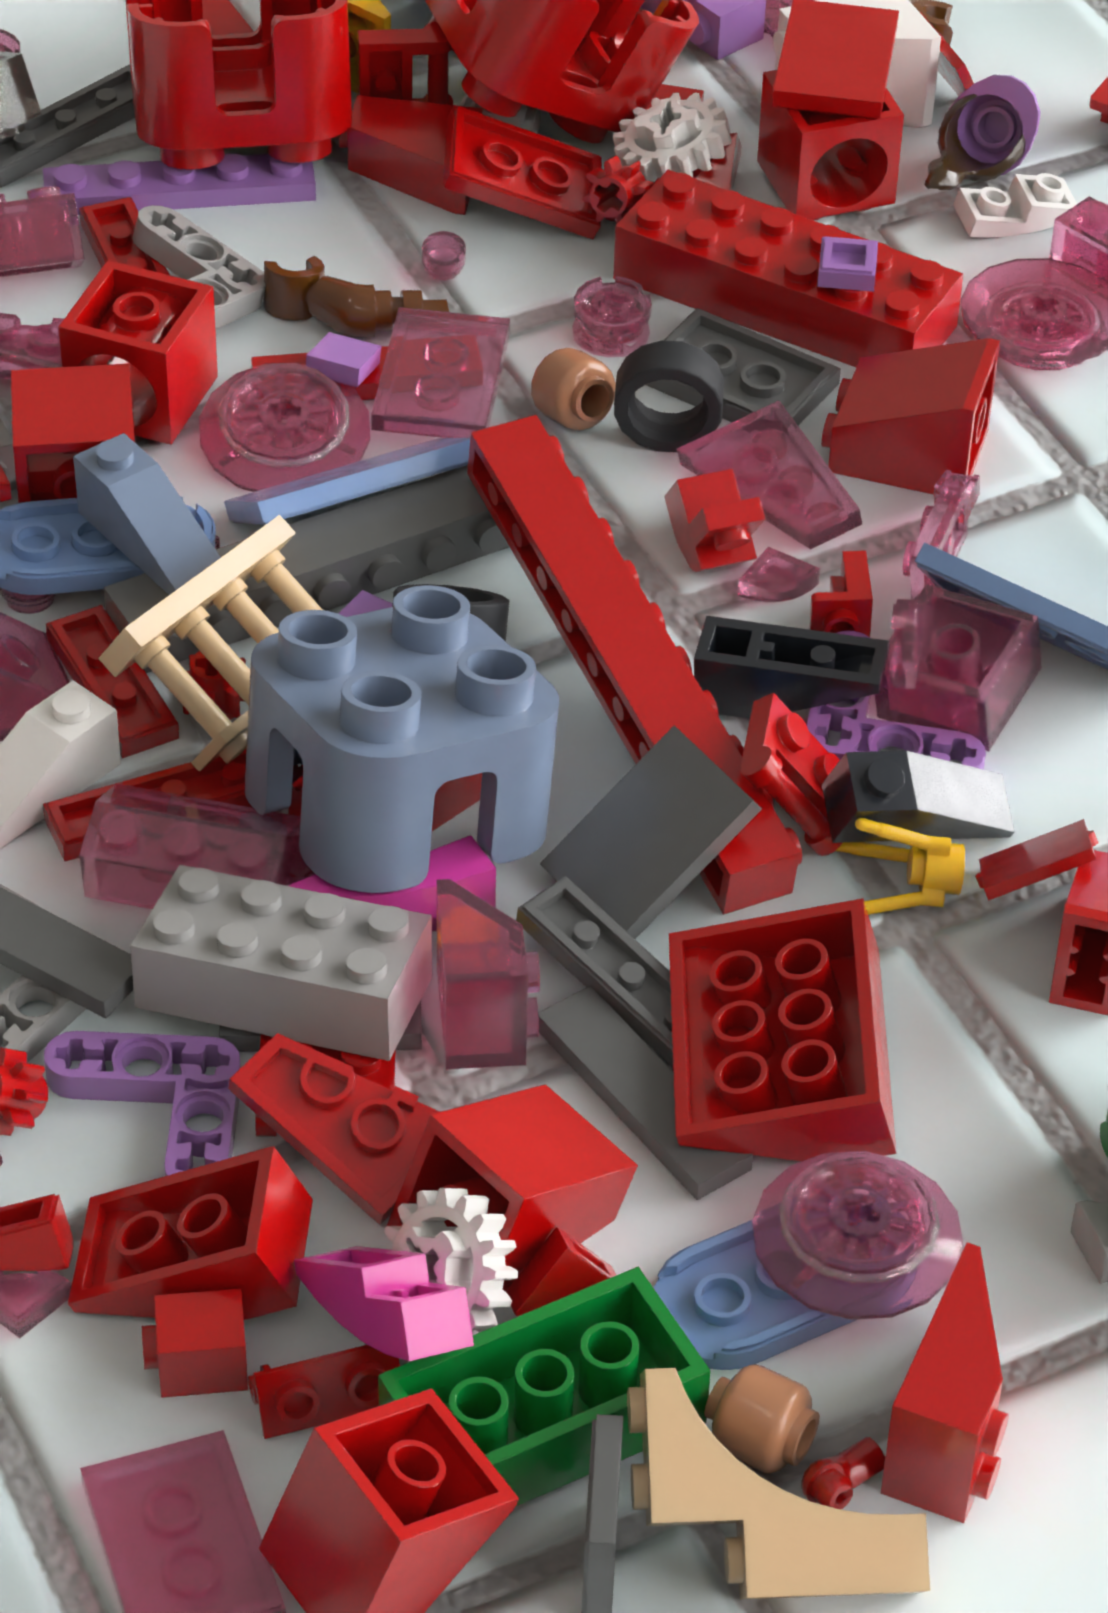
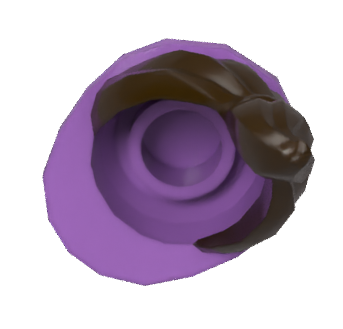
M994 74L974 83L960 94L945 114L939 128L937 144L941 157L933 160L928 165V177L924 184L927 189L952 190L961 184L963 179L981 182L992 180L1000 175L1007 174L1022 163L1031 150L1037 135L1041 114L1036 95L1025 82L1012 75Z

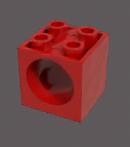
M777 70L763 72L757 162L786 209L802 217L818 220L826 216L853 211H866L874 207L895 204L904 113L887 88L881 119L778 108L772 106V94Z
M107 260L58 327L62 367L130 364L135 436L172 445L218 377L213 286Z
M130 364L11 370L12 442L18 503L77 498L73 456L122 433H125L135 442Z

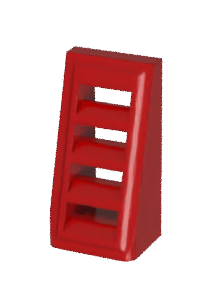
M51 1194L0 1207V1271H52L69 1268L74 1239L60 1195Z

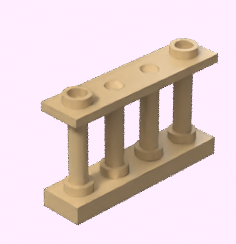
M280 515L126 626L98 658L114 677L118 676L135 662L142 670L149 667L211 736L212 741L191 762L199 772L219 756L228 764L247 748L248 711L231 722L167 650L171 646L167 639L174 633L181 640L188 637L249 706L250 669L206 621L210 617L206 610L213 604L220 612L227 609L257 644L264 638L278 633L279 630L245 593L248 586L244 581L251 576L257 583H261L264 580L292 613L304 610H323L282 565L286 559L279 551L296 532Z

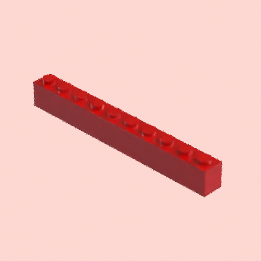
M537 415L471 432L467 474L635 764L675 725L762 809L699 873L722 914L724 915L793 893L797 867L802 862V848L796 833L792 828L784 827L774 810L772 796L763 787H754L741 774L740 766L744 749L737 736L728 734L719 719V712L713 695L708 690L702 691L692 674V667L687 652L682 646H675L666 631L661 609L655 602L649 603L640 588L639 577L634 564L629 559L624 560L614 544L613 533L608 521L603 517L598 518L589 503L587 488L583 480L579 476L574 477L566 465L564 453L557 437L548 435Z

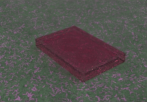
M399 307L371 412V430L440 438H470L471 432L488 428L509 341L510 318Z
M224 1430L80 1468L82 1485L122 1613H286L271 1565L258 1549L262 1539Z

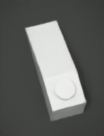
M74 680L28 710L0 744V849L44 819V803L81 793L121 764L117 710Z

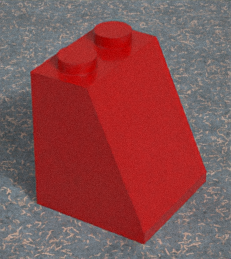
M986 338L861 357L852 379L843 378L836 400V412L838 414L828 413L824 424L821 446L830 448L828 472L963 501L989 430L1000 340Z
M544 1084L431 1114L386 1226L403 1225L397 1208L401 1204H417V1192L439 1191V1188L467 1189L468 1195L486 1196L489 1199L486 1214H503L506 1221L498 1233L501 1240H515L516 1248L511 1253L505 1255V1265L516 1269L519 1275L556 1227H559L576 1241L582 1243L613 1222L638 1165L551 1088ZM448 1219L444 1221L447 1227H458ZM515 1279L504 1280L502 1290L506 1292Z
M429 1389L313 1428L258 1549L306 1613H425L514 1510L519 1497L434 1390Z

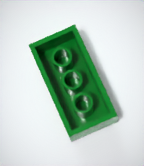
M638 1266L473 1335L474 1346L413 1360L378 1375L379 1406L433 1389L519 1497L516 1505L519 1506L589 1475L592 1421L596 1420L597 1414L623 1416L621 1461L643 1451L642 1433H629L627 1391L628 1387H640V1374L645 1369L676 1368L688 1398L699 1417L706 1424L707 1417H705L704 1412L709 1397L711 1370Z

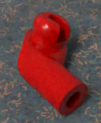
M865 1437L833 1457L819 1459L810 1464L801 1480L802 1492L810 1502L841 1510L851 1501L854 1488L884 1470L885 1455L872 1438Z

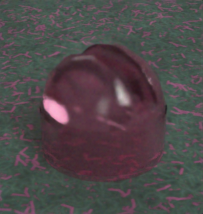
M439 231L429 235L422 244V263L427 274L434 279L446 281L455 278L462 272L466 261V245L460 236L448 231Z

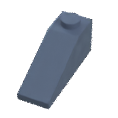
M125 433L73 456L79 513L168 595L221 558L160 465Z

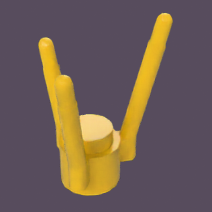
M858 818L855 822L858 830L911 846L910 849L867 842H843L836 850L837 852L850 853L852 855L907 863V884L919 885L918 892L864 901L868 915L916 906L943 907L945 894L960 895L965 872L964 844L951 843V838L927 836L886 823Z

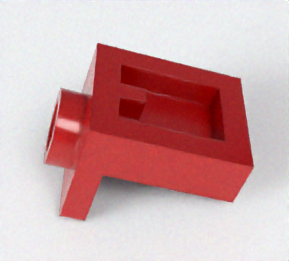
M866 550L842 551L841 576H830V592H817L811 595L809 630L830 633L856 631L870 637L873 596Z

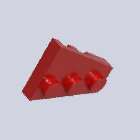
M279 1033L273 1036L229 1079L228 1089L379 1225L392 1213L430 1115L440 1112L418 1102L419 1096L397 1086L391 1090L354 1073L352 1066Z

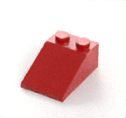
M274 1146L90 1197L68 1305L75 1313L155 1318L154 1295L241 1288L244 1320L297 1307L301 1280L296 1275L294 1260L304 1258L313 1199Z
M966 1242L892 1405L880 1492L883 1495L961 1523H965L975 1497L988 1500L993 1490L1001 1465V1458L996 1456L1003 1440L1009 1419L1008 1413L998 1410L1003 1377L980 1246Z

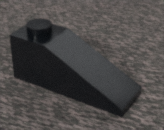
M706 615L694 656V677L702 691L708 690L713 695L720 715L750 719L753 702L771 693H775L788 709L793 712L879 694L890 651V641Z
M910 751L846 752L822 783L832 843L892 841L858 830L855 826L858 818L886 823L927 836L951 839L1011 837L1015 832L1003 774Z

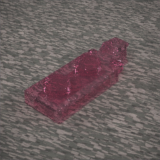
M946 470L934 485V506L927 505L925 507L920 524V535L916 542H908L903 558V575L911 578V602L927 605L936 603L941 590L917 567L915 559L924 542L951 555L958 556L968 535V518L980 495L979 475H963Z

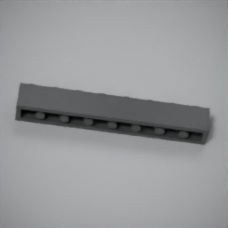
M468 465L289 524L296 534L279 552L286 559L282 565L323 610L327 611L349 603L362 590L376 594L509 548V545L467 474ZM244 540L218 548L216 551L222 557ZM145 573L104 587L106 612L120 633L126 626L169 596ZM251 576L244 581L248 586L245 593L276 628L279 627L280 622L286 616L292 614L291 610L264 580L261 583H257ZM213 604L206 610L210 615L206 621L228 645L251 637L227 609L220 612ZM174 633L167 639L171 644L167 650L178 662L189 659V655H194L199 651L188 637L181 640ZM149 667L144 669L146 673L152 672Z

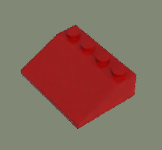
M863 898L669 933L676 1138L680 1146L753 1154L755 1156L823 1165L897 1154L879 949Z

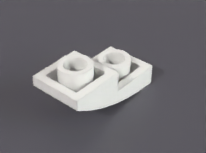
M1047 173L1037 176L1015 174L1008 191H1002L994 187H985L983 189L959 188L953 204L969 237L984 238L1023 235L1049 229L1076 219L1081 210L1065 180Z

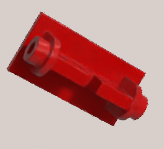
M365 1344L275 1368H270L269 1364L260 1365L259 1372L248 1376V1385L254 1405L258 1404L264 1439L327 1424L378 1407V1375L400 1366L399 1358L386 1355Z

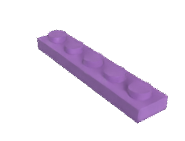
M226 154L224 159L214 166L192 170L172 168L161 161L132 162L127 160L118 161L113 164L81 166L65 164L60 167L43 168L46 217L79 215V208L127 197L132 198L138 212L142 208L152 205L163 206L173 210L316 201L313 162H283L272 158L269 154Z

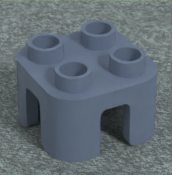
M433 585L410 587L400 591L394 597L393 607L349 617L325 610L295 612L286 616L280 622L278 633L261 640L254 647L251 654L245 796L250 805L260 815L289 808L292 799L293 766L303 765L299 848L303 861L317 876L335 886L358 892L384 893L417 886L426 878L429 871L434 797L438 788L447 781L482 773L477 844L498 864L515 861L534 853L542 846L546 839L559 695L555 687L536 670L535 661L528 654L512 648L485 622L470 613V603L465 596L446 587Z

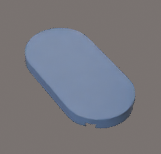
M77 498L23 502L6 506L0 510V588L26 595L101 590L105 586L144 574L136 564L79 513ZM197 503L196 510L186 505L215 548L216 527L211 515Z
M823 1191L797 1200L680 1250L665 1262L658 1273V1280L653 1288L709 1369H740L762 1362L874 1313L894 1302L903 1293L911 1278L914 1239L909 1226L902 1216L885 1202L870 1196L868 1202L861 1199H853L849 1191Z

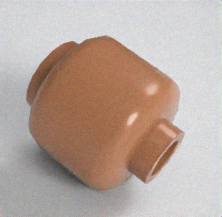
M563 348L547 355L538 365L531 381V396L536 408L546 417L566 428L580 431L590 429L600 423L611 410L615 399L616 382L611 370L603 362L580 350Z
M757 1364L743 1367L731 1380L721 1377L714 1385L708 1397L704 1412L705 1417L713 1420L712 1434L736 1459L767 1474L780 1471L787 1464L797 1466L804 1459L813 1443L820 1419L819 1413L812 1409V1397L807 1387Z

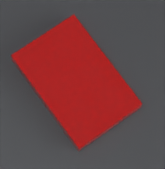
M793 0L773 87L772 106L881 119L898 28L899 10L812 0Z
M453 105L446 122L443 188L589 239H594L601 227V221H596L597 212L593 209L591 203L584 202L582 197L590 193L593 185L587 179V173L597 167L602 169L601 156L461 106Z

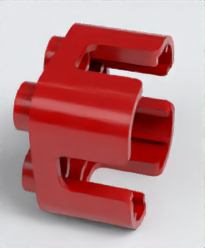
M125 0L136 131L142 141L160 148V160L165 165L186 170L207 168L220 163L224 159V148L267 146L268 154L279 161L290 163L312 162L328 156L332 151L331 138L344 133L352 125L347 0H259L260 25L257 30L252 33L226 35L211 34L208 21L206 19L203 20L202 0Z
M425 0L433 14L428 23L437 21L453 48L452 51L455 52L462 65L466 68L467 73L461 82V86L475 103L503 117H515L523 104L547 111L553 121L563 130L589 143H601L608 131L621 132L619 122L623 119L633 120L635 118L633 109L640 107L647 110L651 100L656 95L699 24V17L691 3L684 0H662L654 14L647 10L642 11L635 19L626 36V31L645 0Z

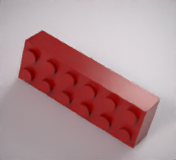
M669 169L615 226L613 279L691 308H699L735 324L853 367H857L861 357L943 345L958 325L964 273L878 242L874 292L817 287L822 237L868 239L842 231L835 226L825 225L791 213L787 209L774 207L748 198L736 191L726 190L697 180L688 174L678 173Z

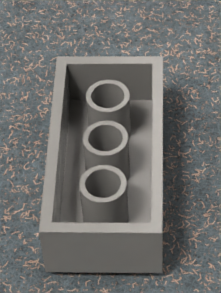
M179 865L130 945L135 1008L272 1037L279 1033L296 1042L390 1061L433 977L432 915L185 865Z

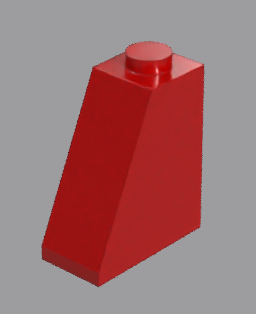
M357 95L352 109V125L347 131L339 135V146L341 148H348V170L451 213L466 215L470 197L443 188L446 122L453 105ZM461 106L483 114V108Z
M1094 850L1096 860L1077 868L1065 904L1049 1003L1108 1016V853Z

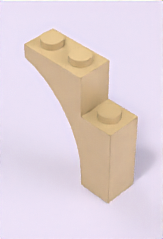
M676 1368L645 1369L640 1374V1387H628L629 1433H642L644 1463L631 1464L630 1481L633 1510L646 1509V1526L736 1523L737 1537H725L724 1563L727 1584L739 1583L740 1600L904 1594L930 1591L926 1513L866 1514L840 1510L810 1502L770 1483L736 1459L716 1439L699 1417L688 1398Z

